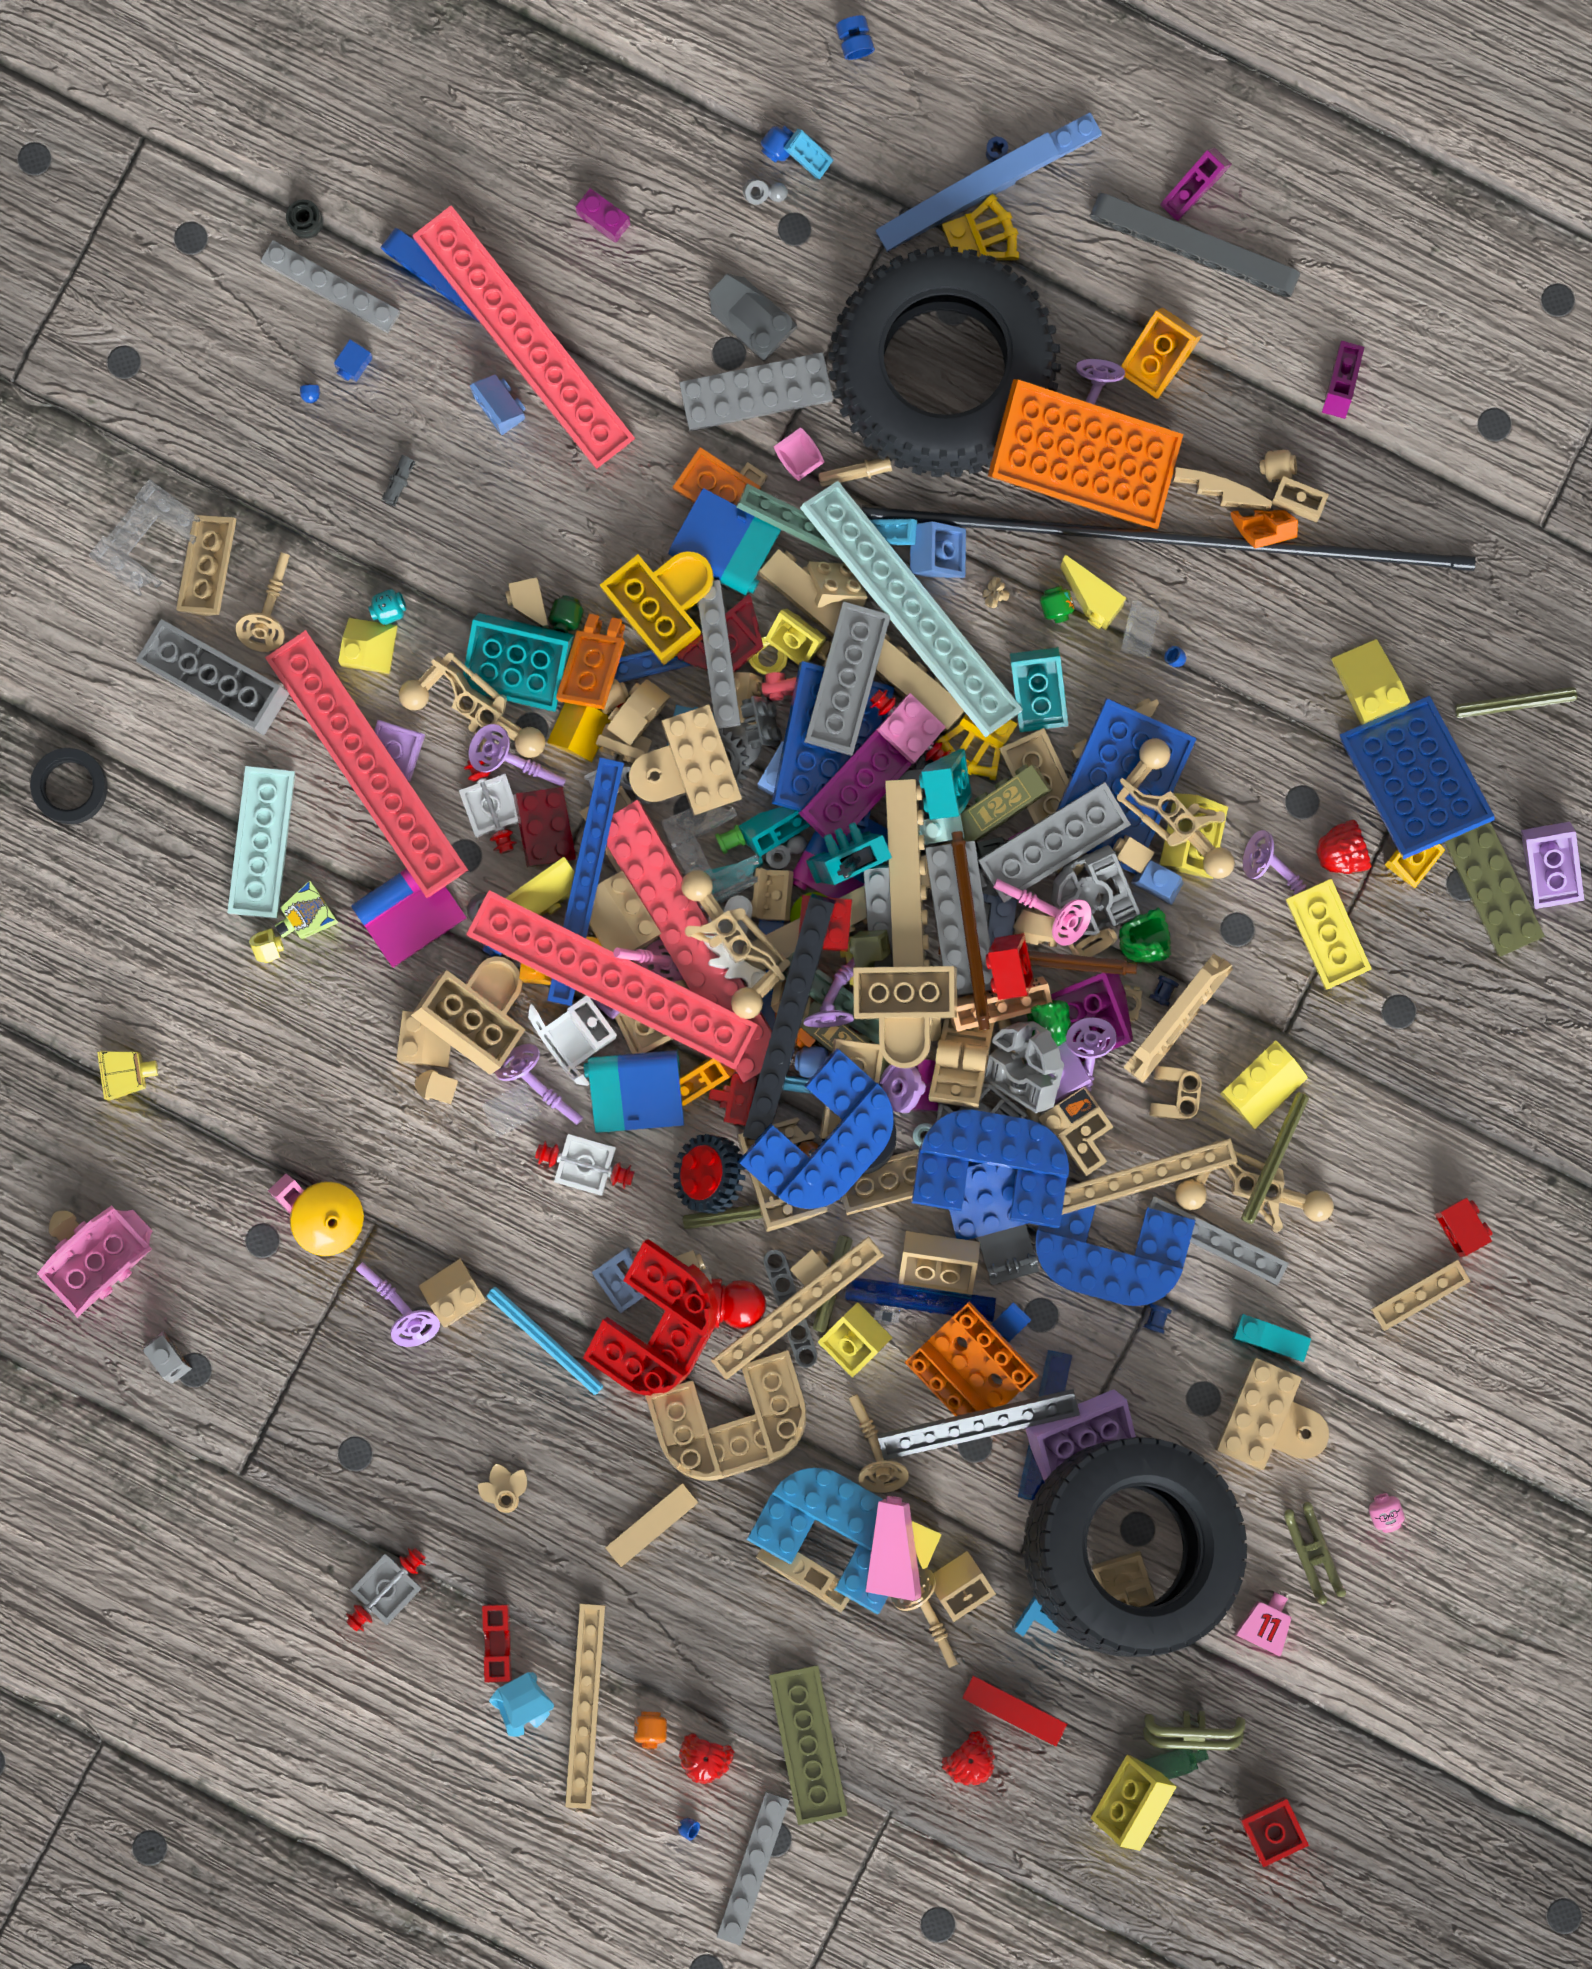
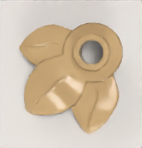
M495 1464L490 1472L489 1482L478 1484L479 1494L485 1502L493 1503L500 1512L510 1513L517 1508L519 1496L526 1491L527 1476L524 1470H519L511 1475L505 1467ZM505 1495L511 1498L509 1505L502 1503V1498Z

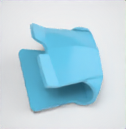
M527 1672L497 1688L489 1700L495 1708L499 1709L508 1736L524 1735V1725L528 1722L534 1727H538L550 1715L549 1711L554 1708L552 1701L537 1685V1675L534 1672Z

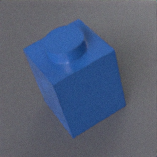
M349 340L334 362L335 368L338 370L336 373L346 381H349L351 378L357 382L372 360V355L357 343Z

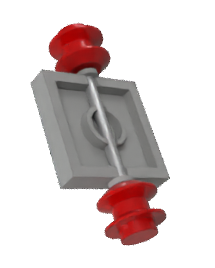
M416 1547L413 1550L407 1548L409 1552L407 1557L400 1556L401 1567L387 1554H384L350 1590L365 1604L363 1607L361 1605H354L355 1612L353 1614L346 1613L348 1617L346 1620L347 1624L356 1632L359 1629L364 1631L363 1624L365 1622L372 1623L371 1612L388 1625L422 1589L408 1575L409 1572L418 1574L417 1567L420 1564L426 1566L424 1562L426 1559L425 1555Z

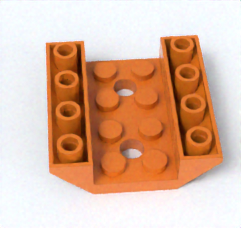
M970 1302L905 1361L907 1366L954 1416L1006 1405L1039 1376ZM957 1338H964L967 1341V1347H961L958 1344ZM992 1374L999 1375L1002 1379V1384L995 1383L992 1380Z

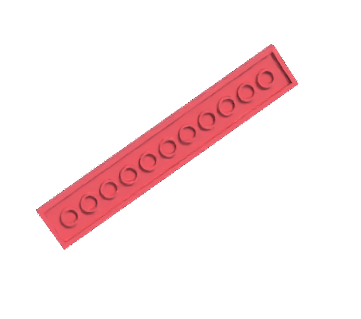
M449 206L412 235L421 249L596 470L635 440V437L452 206Z
M305 630L266 656L265 659L426 898L467 872L468 869L308 632Z
M636 800L613 814L607 846L621 871L626 875L662 933L659 937L690 991L734 1012L731 1006L732 996L737 990L747 986L742 978L726 979L724 975L728 969L709 966L708 962L710 959L719 958V956L708 949L703 940L700 941L685 935V928L687 926H703L708 924V919L698 901L689 900L683 894L681 889L683 875L640 800ZM761 1011L754 1018L748 1019L758 1024L736 1068L743 1083L760 1074L772 1030Z
M490 890L466 936L736 1070L758 1024L748 1019L740 1018L734 1012L628 959L615 957L612 951Z

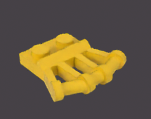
M991 194L972 213L942 224L949 246L958 247V252L963 253V250L973 249L977 251L978 257L983 254L996 258L995 260L1019 259V252L1017 251V235L1019 233L1017 228H1014L1012 225L1011 213L1007 212L999 204L998 198L994 194ZM989 207L998 216L977 225L975 223V220ZM1002 224L1005 232L982 240L979 232ZM1007 240L1006 252L986 251L987 247Z
M965 714L956 728L935 743L943 742L942 749L944 751L951 750L949 753L951 754L955 750L949 741L964 730L969 734L959 749H965L966 751L974 737L983 741L984 743L972 762L966 759L970 776L971 774L990 777L989 780L996 781L1001 753L999 748L1005 746L1017 727V723L1009 720L985 737L969 716ZM988 747H993L995 751L992 767L979 766L978 763Z

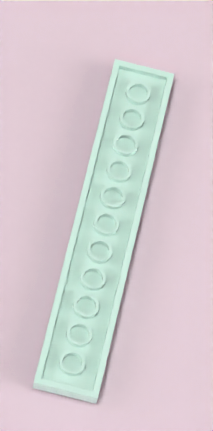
M838 481L803 503L800 509L884 613L890 615V620L985 737L1023 710Z

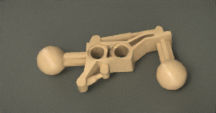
M449 652L443 659L439 656L431 661L433 665L418 680H408L399 689V701L403 707L413 711L421 710L429 701V689L445 675L451 681L455 694L452 708L472 720L468 726L469 731L476 734L479 726L483 728L486 725L496 724L503 727L507 731L509 738L515 741L516 750L521 756L535 758L544 751L545 738L540 730L533 727L522 729L505 718L503 715L506 711V696L500 695L476 673L474 674L455 657L454 652ZM450 662H455L476 684L494 699V702L472 689L463 673L451 665ZM464 696H469L473 700L472 708L464 705ZM484 710L493 712V721H488L484 718ZM485 737L479 745L480 752H482L483 745L487 741Z
M1157 738L1145 741L1139 750L1140 762L1126 780L1123 778L1120 780V784L1124 788L1117 795V800L1137 814L1145 824L1164 838L1169 846L1173 847L1186 843L1189 840L1204 857L1203 867L1209 876L1216 879L1227 877L1231 874L1235 865L1232 853L1222 847L1215 848L1200 831V829L1210 823L1224 822V812L1200 808L1196 803L1186 809L1171 791L1162 796L1145 795L1137 789L1152 769L1157 770L1168 764L1171 755L1170 748L1165 741ZM1130 794L1139 805L1158 812L1174 832L1170 835L1148 815H1144L1126 800V797ZM1167 801L1176 804L1175 811L1169 814L1162 810L1163 804ZM1198 812L1205 814V816L1194 817ZM1183 820H1189L1192 822L1193 827L1190 831L1183 832L1178 827L1179 823Z
M701 870L690 871L683 877L681 882L682 892L689 900L699 901L712 922L703 926H687L685 928V935L700 941L703 940L709 943L712 948L722 944L735 963L747 959L762 963L769 970L752 988H740L732 996L731 1006L734 1013L740 1018H754L762 1010V998L779 981L782 983L785 980L783 972L790 966V961L785 959L768 940L769 938L746 915L744 909L738 908L724 913L711 894L713 882L706 872ZM742 920L782 963L777 966L769 954L753 946L737 922ZM720 922H730L732 930L729 933H722L718 928ZM704 934H714L716 936L710 939ZM737 941H741L746 945V951L742 954H737L733 951L732 945Z
M1235 1151L1236 1157L1243 1162L1260 1170L1263 1169L1265 1163ZM1237 1164L1223 1167L1222 1169H1224L1233 1183L1232 1194L1250 1199L1260 1175L1244 1171ZM1278 1168L1270 1185L1276 1190V1196L1273 1198L1265 1196L1259 1210L1264 1219L1272 1226V1230L1279 1232L1283 1228L1279 1217V1203L1301 1208L1309 1219L1317 1222L1324 1221L1331 1216L1334 1210V1203L1330 1195L1324 1191L1315 1190L1305 1195L1285 1189L1283 1170ZM1211 1171L1192 1176L1191 1179L1180 1182L1176 1188L1175 1196L1181 1207L1187 1210H1196L1202 1207L1207 1198L1204 1185ZM1240 1180H1250L1252 1189L1249 1191L1243 1190L1239 1185ZM1264 1204H1266L1269 1214L1263 1209Z

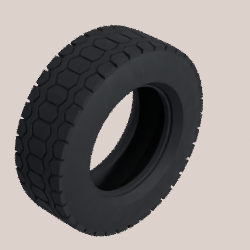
M1134 1437L1102 1442L1087 1447L1066 1459L1044 1481L1045 1483L1041 1485L1035 1495L1036 1499L1033 1500L1028 1512L1029 1517L1026 1519L1024 1530L1026 1535L1023 1541V1551L1026 1554L1023 1555L1025 1569L1028 1570L1026 1574L1030 1587L1034 1589L1032 1592L1038 1604L1042 1605V1610L1050 1620H1053L1052 1623L1063 1633H1066L1068 1637L1087 1648L1108 1655L1123 1657L1156 1656L1168 1654L1195 1643L1213 1630L1225 1617L1226 1611H1229L1236 1599L1235 1595H1238L1243 1582L1241 1578L1244 1577L1247 1563L1244 1562V1559H1247V1543L1244 1540H1247L1245 1525H1242L1244 1521L1240 1507H1236L1238 1502L1232 1490H1228L1229 1486L1223 1477L1219 1474L1217 1475L1218 1471L1208 1462H1204L1205 1459L1173 1442L1157 1438ZM1125 1488L1142 1490L1160 1500L1174 1516L1182 1538V1561L1176 1579L1159 1599L1142 1607L1125 1604L1111 1596L1097 1581L1088 1560L1087 1536L1096 1511L1111 1495Z

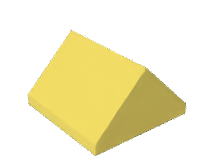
M912 1521L916 1556L921 1568L924 1569L928 1567L942 1534Z

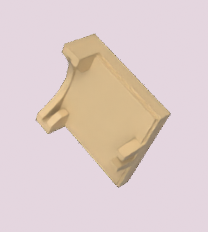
M809 561L807 567L818 592L814 600L817 607H823L838 601H845L864 607L867 599L865 589L845 563Z

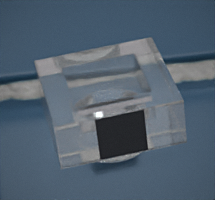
M876 1303L874 1320H879V1323L885 1325L899 1323L901 1306Z

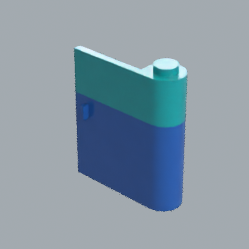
M703 488L675 537L668 555L674 557L682 552H695L702 555L711 565L715 580H720L721 583L747 596L749 592L752 594L755 592L760 582L756 579L758 571L780 534L781 529L737 508L733 503Z
M678 1050L588 1058V1063H584L585 1078L589 1077L595 1133L684 1126Z

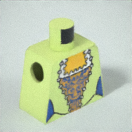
M309 881L281 907L287 918L276 924L275 927L282 938L295 930L299 937L303 939L337 924L338 921L313 883Z

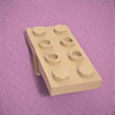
M945 1018L941 1039H939L937 1046L936 1064L929 1101L979 1108L995 1022L989 1023V1030L979 1031L978 1026L957 1032L952 1025L951 1018Z

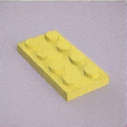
M1328 879L1285 899L1325 990L1372 970L1332 879Z

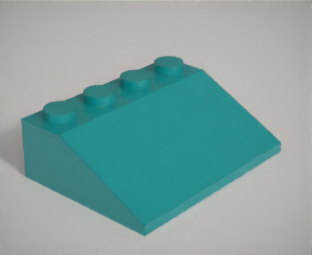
M478 613L472 621L465 666L474 674L476 673L500 695H505L507 701L556 712L559 702L556 696L572 648L574 635ZM463 670V675L472 689L484 696L491 697Z

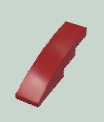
M976 1676L972 1677L962 1699L1053 1746H1057L1067 1726V1723Z

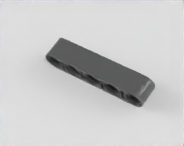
M771 1250L764 1257V1266L779 1307L797 1291L786 1257L779 1250ZM777 1254L782 1258V1264L774 1269L768 1265V1258L771 1255ZM785 1278L789 1280L790 1288L788 1291L779 1292L776 1289L778 1279ZM805 1318L796 1325L805 1328L806 1335L803 1339H794L791 1335L792 1329L787 1332L796 1362L801 1367L809 1368L817 1362L818 1357ZM804 1349H808L814 1354L813 1361L809 1364H804L799 1359V1354Z

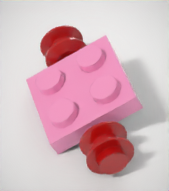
M879 689L870 698L872 702L870 708L876 706L879 709L878 716L889 715L876 730L911 764L915 763L925 750L927 751L925 755L926 761L930 759L936 761L949 755L951 750L944 751L942 749L943 742L933 743L945 729V726L911 693L897 707L894 706L896 698L889 699L886 696L887 689L883 692Z

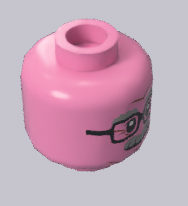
M1388 1493L1379 1494L1374 1497V1502L1369 1505V1514L1375 1528L1388 1533L1401 1527L1405 1515L1400 1500L1397 1497L1389 1496Z

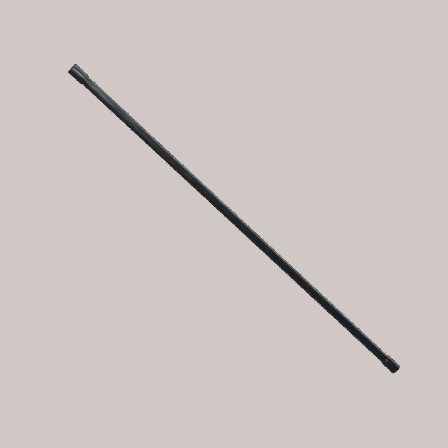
M862 505V511L869 520L915 519L917 523L933 521L960 527L1433 566L1465 571H1474L1476 563L1475 556H1449L1284 541L1255 549L1245 538Z

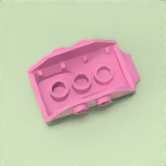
M110 1206L88 1223L83 1221L74 1229L75 1235L69 1240L65 1238L55 1247L57 1251L37 1274L78 1318L99 1297L102 1300L113 1291L111 1286L118 1280L123 1282L131 1275L130 1269L152 1250L149 1242L153 1231L134 1210L120 1211Z

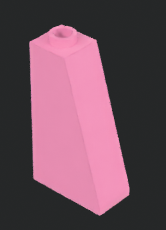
M887 1496V1499L878 1502L866 1592L916 1601L921 1598V1586L909 1503L902 1502L900 1497Z

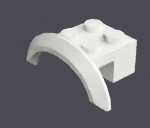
M585 996L569 1007L565 1014L546 1027L534 1006L531 1004L529 1007L528 1018L550 1053L576 1084L588 1086L589 1082L575 1067L614 1041L617 1036L591 998Z

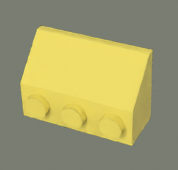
M1174 794L1186 809L1196 803L1200 808L1224 812L1226 820L1227 806L1199 795ZM1175 803L1172 804L1171 813L1176 809ZM1198 812L1194 817L1205 816V814ZM1183 820L1179 823L1178 827L1181 831L1188 832L1192 829L1193 824L1189 820ZM1225 820L1221 823H1210L1200 829L1215 848L1220 847ZM1168 825L1166 831L1171 835L1174 830ZM1166 840L1164 841L1160 860L1161 866L1173 871L1213 879L1204 870V857L1189 840L1186 843L1173 847L1169 846Z
M563 857L507 896L506 899L540 916L547 912L551 915L562 907L560 905L561 902L567 898L569 899L575 872L565 857Z
M1275 1040L1220 1095L1255 1130L1308 1077L1295 1059Z
M1126 1755L1090 1819L1120 1847L1140 1851L1177 1786L1161 1772L1131 1755Z

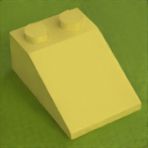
M1065 555L1060 569L1085 616L1089 618L1088 622L1097 629L1102 627L1106 630L1122 609L1126 597Z
M1377 639L1331 659L1361 725L1405 707L1410 703L1397 673Z

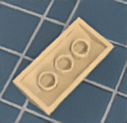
M193 515L176 611L203 616L219 615L236 518Z
M1043 728L999 748L1012 778L1016 776L1015 771L1023 765H1036L1052 789L1048 794L1027 807L1034 825L1056 812L1069 780L1045 729Z
M919 1149L893 1155L882 1168L875 1172L861 1175L848 1192L842 1196L846 1215L912 1198Z

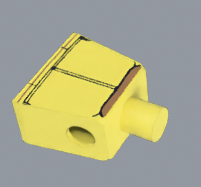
M97 1052L103 1095L106 1100H113L146 1088L145 1077L158 1075L156 1060L142 1062V1056L139 1052Z

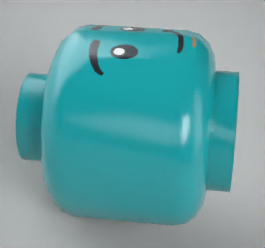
M388 589L374 595L371 599L372 605L368 607L373 620L378 619L383 625L402 619L404 611L407 610L401 592L396 593L393 589Z

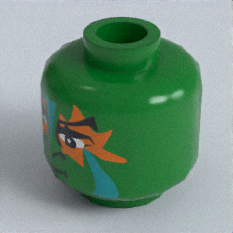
M1062 586L1044 590V595L1040 597V604L1045 619H1054L1055 624L1069 620L1068 615L1072 614L1075 610L1071 592L1068 589H1063Z

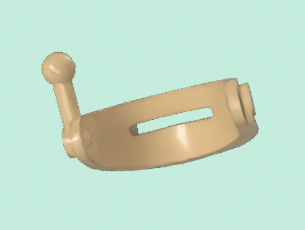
M1107 928L1100 930V933L1086 937L1075 946L1073 943L1068 946L1073 955L1093 957L1114 944L1118 938L1114 929ZM1098 938H1101V939H1102V940H1100V941H1098V942H1096V943L1090 945V946L1087 947L1086 949L1082 950V948H1083L1084 946H1086L1087 944H1089L1090 942H1092V941H1094V940H1096V939H1098Z

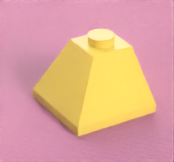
M349 618L342 637L338 660L341 667L390 674L398 625H383L379 622Z

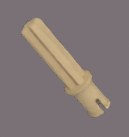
M886 456L884 460L875 459L871 461L865 459L863 463L821 472L818 476L820 485L826 487L837 481L843 483L864 477L870 479L872 475L891 472L890 458Z

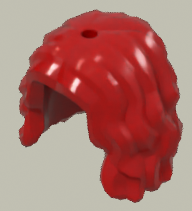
M1349 820L1343 824L1336 825L1318 841L1316 853L1322 868L1329 872L1351 874L1353 872L1366 871L1372 866L1362 831L1356 820Z
M980 1731L971 1732L968 1740L959 1749L955 1750L951 1756L943 1758L942 1769L945 1770L946 1774L955 1783L960 1782L963 1785L985 1783L992 1775L995 1767L993 1763L995 1758L993 1747Z
M695 1733L684 1736L682 1748L678 1756L681 1758V1766L685 1769L686 1775L695 1783L706 1784L712 1783L716 1778L719 1779L729 1770V1765L733 1761V1754L735 1752L730 1745L721 1746L717 1743H711L705 1739H699Z

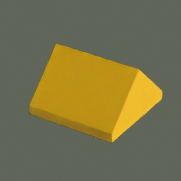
M564 703L547 743L592 763L599 749L596 745L598 736L602 735L605 725L610 724L611 721L608 719V715L596 708Z
M1438 844L1404 860L1398 849H1396L1384 865L1410 886L1416 888L1445 849L1441 844Z

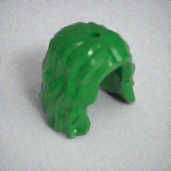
M1159 907L1155 910H1149L1146 914L1137 915L1133 920L1120 928L1119 947L1128 959L1135 962L1152 963L1164 961L1170 957L1171 935L1168 923L1165 921L1166 915Z
M1052 1000V1003L1033 1006L1031 1013L1026 1014L1027 1022L1034 1021L1050 1031L1051 1037L1057 1046L1066 1042V1035L1071 1027L1067 1002ZM1033 1030L1031 1037H1033L1034 1035H1036V1034H1035V1031H1036V1030Z

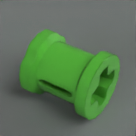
M735 825L734 829L721 835L719 833L715 834L723 854H726L727 850L738 845H746L738 825Z

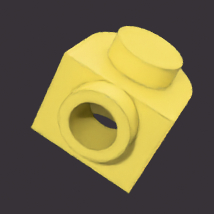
M272 928L253 935L249 940L255 958L259 962L268 963L276 958H280V951L284 950L280 936L275 937Z

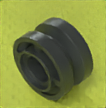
M305 199L295 201L286 212V222L296 236L308 239L316 236L322 230L324 224L323 215L312 201ZM303 216H310L308 221L300 223Z

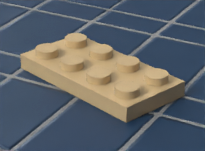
M834 1038L832 1053L839 1049L871 1079L879 1084L883 1060L879 1044ZM825 1104L820 1138L826 1139L842 1121Z

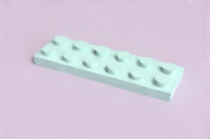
M245 766L227 911L229 914L278 919L295 771Z

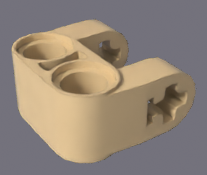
M1156 1066L1154 1079L1177 1083L1175 1105L1151 1103L1149 1116L1179 1120L1193 1118L1199 1109L1202 1085L1200 1076L1193 1071ZM1185 1077L1195 1079L1196 1087L1193 1090H1188L1184 1087L1183 1080ZM1183 1101H1188L1192 1104L1193 1112L1186 1115L1181 1112L1180 1105Z

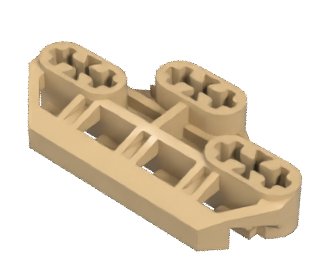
M1213 953L1123 1068L1143 1083L1201 1010L1199 1007L1207 1003L1233 970L1232 965L1224 958L1221 959Z

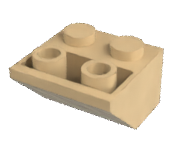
M968 1551L933 1573L936 1577L934 1592L953 1622L996 1595Z

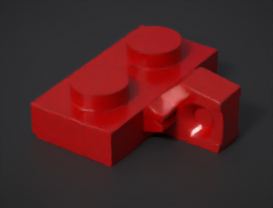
M734 1073L730 1086L724 1085L723 1091L710 1089L708 1099L721 1102L720 1108L726 1109L723 1122L746 1126L757 1077H753L743 1083L740 1076Z

